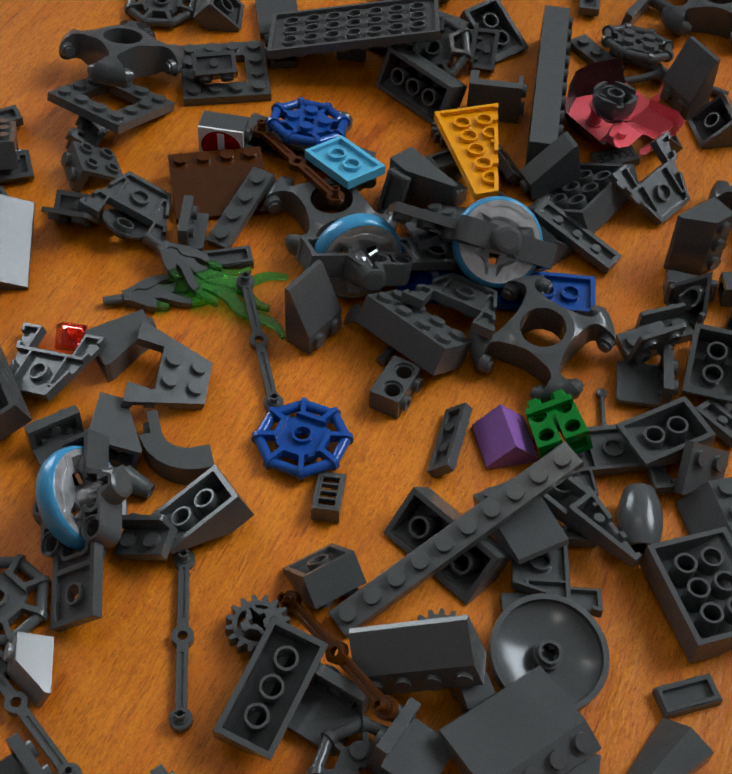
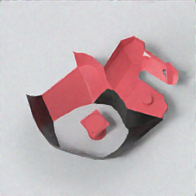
M622 57L592 63L577 70L569 85L566 100L567 122L579 135L590 141L602 143L603 145L609 143L617 148L629 147L643 134L656 139L659 135L668 131L670 136L673 137L683 125L684 119L678 111L659 103L663 84L660 93L652 97L650 101L636 91L635 95H638L637 105L633 113L625 120L607 123L594 112L592 95L594 87L598 83L608 81L607 85H614V82L617 81L627 84L623 75ZM650 143L640 149L639 155L647 154L653 150Z

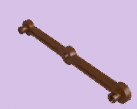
M264 119L257 120V125L253 127V135L255 137L262 138L289 163L290 170L301 173L327 197L328 204L338 206L344 203V193L340 191L339 186L334 185L331 187L306 165L305 158L296 156L270 132V129L265 125Z
M288 590L285 593L281 592L277 596L281 607H286L288 613H293L312 636L329 644L325 651L327 661L339 665L372 702V708L379 719L383 721L393 720L399 710L397 700L391 696L384 695L349 657L347 644L334 640L301 604L302 598L298 592Z

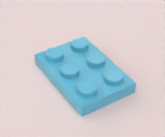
M342 135L305 150V159L346 189L354 188L385 174L384 164Z

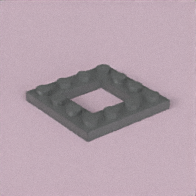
M252 40L249 42L188 44L180 46L185 53V62L181 70L184 106L271 101L263 41ZM235 50L236 62H245L247 82L201 84L199 81H194L191 53Z
M90 76L49 91L47 97L48 101L117 134L174 111L175 104L166 99L165 96L150 92L148 88L137 86L132 82L124 87L107 86L95 83ZM109 92L133 104L114 111L103 103L91 100V98Z

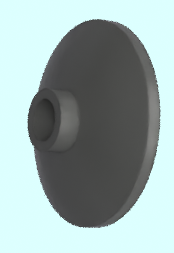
M107 209L102 214L103 223L118 238L139 240L143 239L148 231L145 224L117 209Z

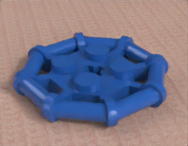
M298 97L297 100L282 104L279 102L275 103L272 106V113L266 121L268 129L274 130L283 138L285 143H296L312 147L340 135L346 138L345 132L350 124L349 118L339 113L332 107L331 103L304 100L303 97Z
M301 397V400L276 408L273 406L268 408L266 416L258 429L252 433L251 437L252 442L256 444L263 459V466L267 470L274 469L295 476L298 480H304L305 477L330 469L333 471L340 467L339 462L354 439L353 434L348 431L341 417V411L338 408H329L308 401L305 397ZM296 413L295 417L290 418L289 414ZM278 422V425L275 428V430H270L273 423ZM333 423L336 431H330L326 425ZM303 434H307L306 439H298V437H296L302 436ZM267 441H274L277 449L272 453ZM330 442H338L331 454L327 450ZM286 457L298 461V466L280 459ZM319 457L323 459V461L313 463ZM304 462H305V463H313V464L304 466Z

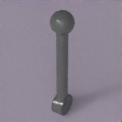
M602 388L596 392L600 405L601 424L599 426L607 425L604 401L607 391Z

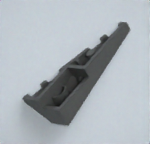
M579 471L542 496L557 520L632 568L638 563L642 555L639 552H634L627 542L628 536L624 531L617 529L612 522L613 516L590 486L586 487L579 477Z
M663 718L627 774H694L709 762L714 752L691 727Z

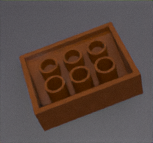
M261 147L168 155L176 223H179L184 195L194 196V206H198V213H208L209 220L219 219L252 168L257 167L264 170ZM266 195L253 215L270 214L264 206Z

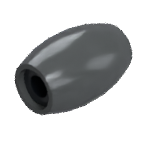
M634 483L626 486L620 497L617 509V529L625 532L628 536L627 542L635 553L639 552L642 555L641 558L647 545L661 541L663 512L655 489L648 484Z

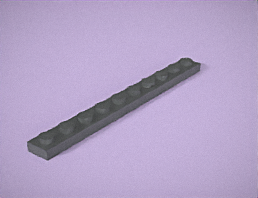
M564 441L328 613L345 637L348 638L349 628L363 627L584 467L583 461Z

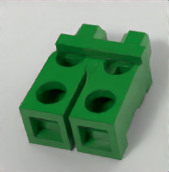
M560 389L552 392L550 401L541 403L540 399L537 398L527 401V409L524 410L541 458L562 444L559 432H561L564 441L576 454L593 449L589 430L573 402L571 394L566 395Z

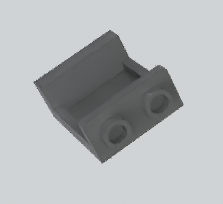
M471 70L467 107L498 103V122L518 124V117L523 115L525 102H521V98H526L527 84H523L524 76L519 75L518 83L479 79L480 70Z

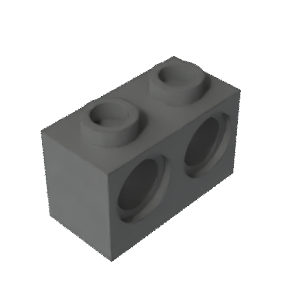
M394 355L370 390L369 407L398 419L402 411L408 410L414 392L418 393L423 385L424 379L421 378L422 368Z

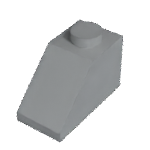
M17 631L12 642H7L4 650L3 660L8 662L7 675L35 706L42 707L51 694L54 637Z

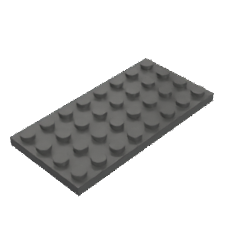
M383 0L275 13L272 15L267 47L268 59L282 60L291 56L305 57L308 54L325 55L334 51L348 52L351 49L368 50L377 46L391 47L394 44L411 45L420 41L434 42L437 39H441L439 1Z

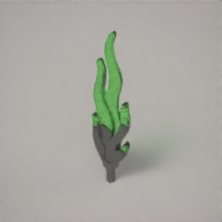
M149 232L144 235L143 240L156 249V254L160 257L164 270L173 281L179 282V272L187 288L194 296L213 307H218L219 301L216 298L218 297L238 317L249 321L246 306L237 296L240 295L243 298L242 291L236 287V278L222 273V264L214 261L196 248L172 243L167 240L161 241ZM254 295L257 310L269 312L270 306L261 302ZM258 312L260 324L270 327L282 340L285 339V332L281 325L274 318Z
M246 267L232 270L209 269L208 273L194 277L199 285V292L192 294L187 288L179 272L170 275H155L141 280L126 290H122V294L104 296L103 303L104 307L124 304L125 307H134L151 312H168L170 306L181 308L201 307L218 302V295L214 293H242L236 287V280H221L236 279L243 271H248L251 274L252 268ZM263 272L253 275L255 279L254 287L269 280H288L287 274L278 272Z

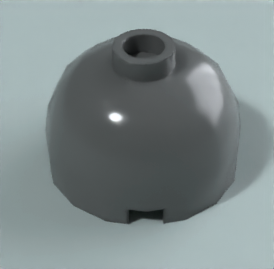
M608 81L598 83L594 87L592 95L594 112L607 123L627 119L637 105L638 95H635L636 90L628 84L617 81L614 82V85H607Z

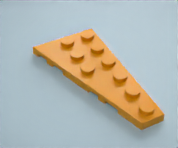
M498 103L435 111L434 121L474 201L476 202L485 197L498 196Z

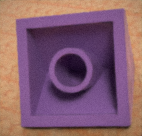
M500 404L472 424V431L486 470L532 463L539 460L523 416Z

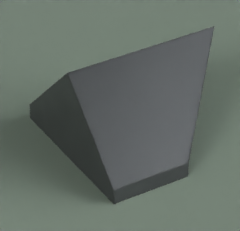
M713 272L668 286L663 303L668 306L684 302L687 306L684 316L693 330L696 323L704 324Z

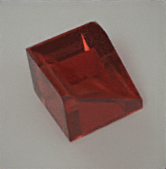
M64 321L59 323L56 327L55 349L75 351L84 337L88 326Z

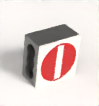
M203 111L197 127L199 152L253 147L250 144L252 127H249V117Z

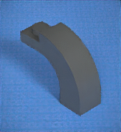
M157 410L146 411L148 422L143 423L144 434H139L144 459L156 474L170 482L189 485L214 465L210 444L190 448L171 444L162 434Z

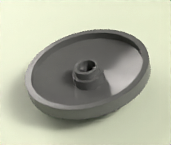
M538 593L527 595L514 601L497 618L488 640L490 669L501 689L540 665L575 708L580 710L599 694L608 675L609 649L601 627L586 609L560 595Z

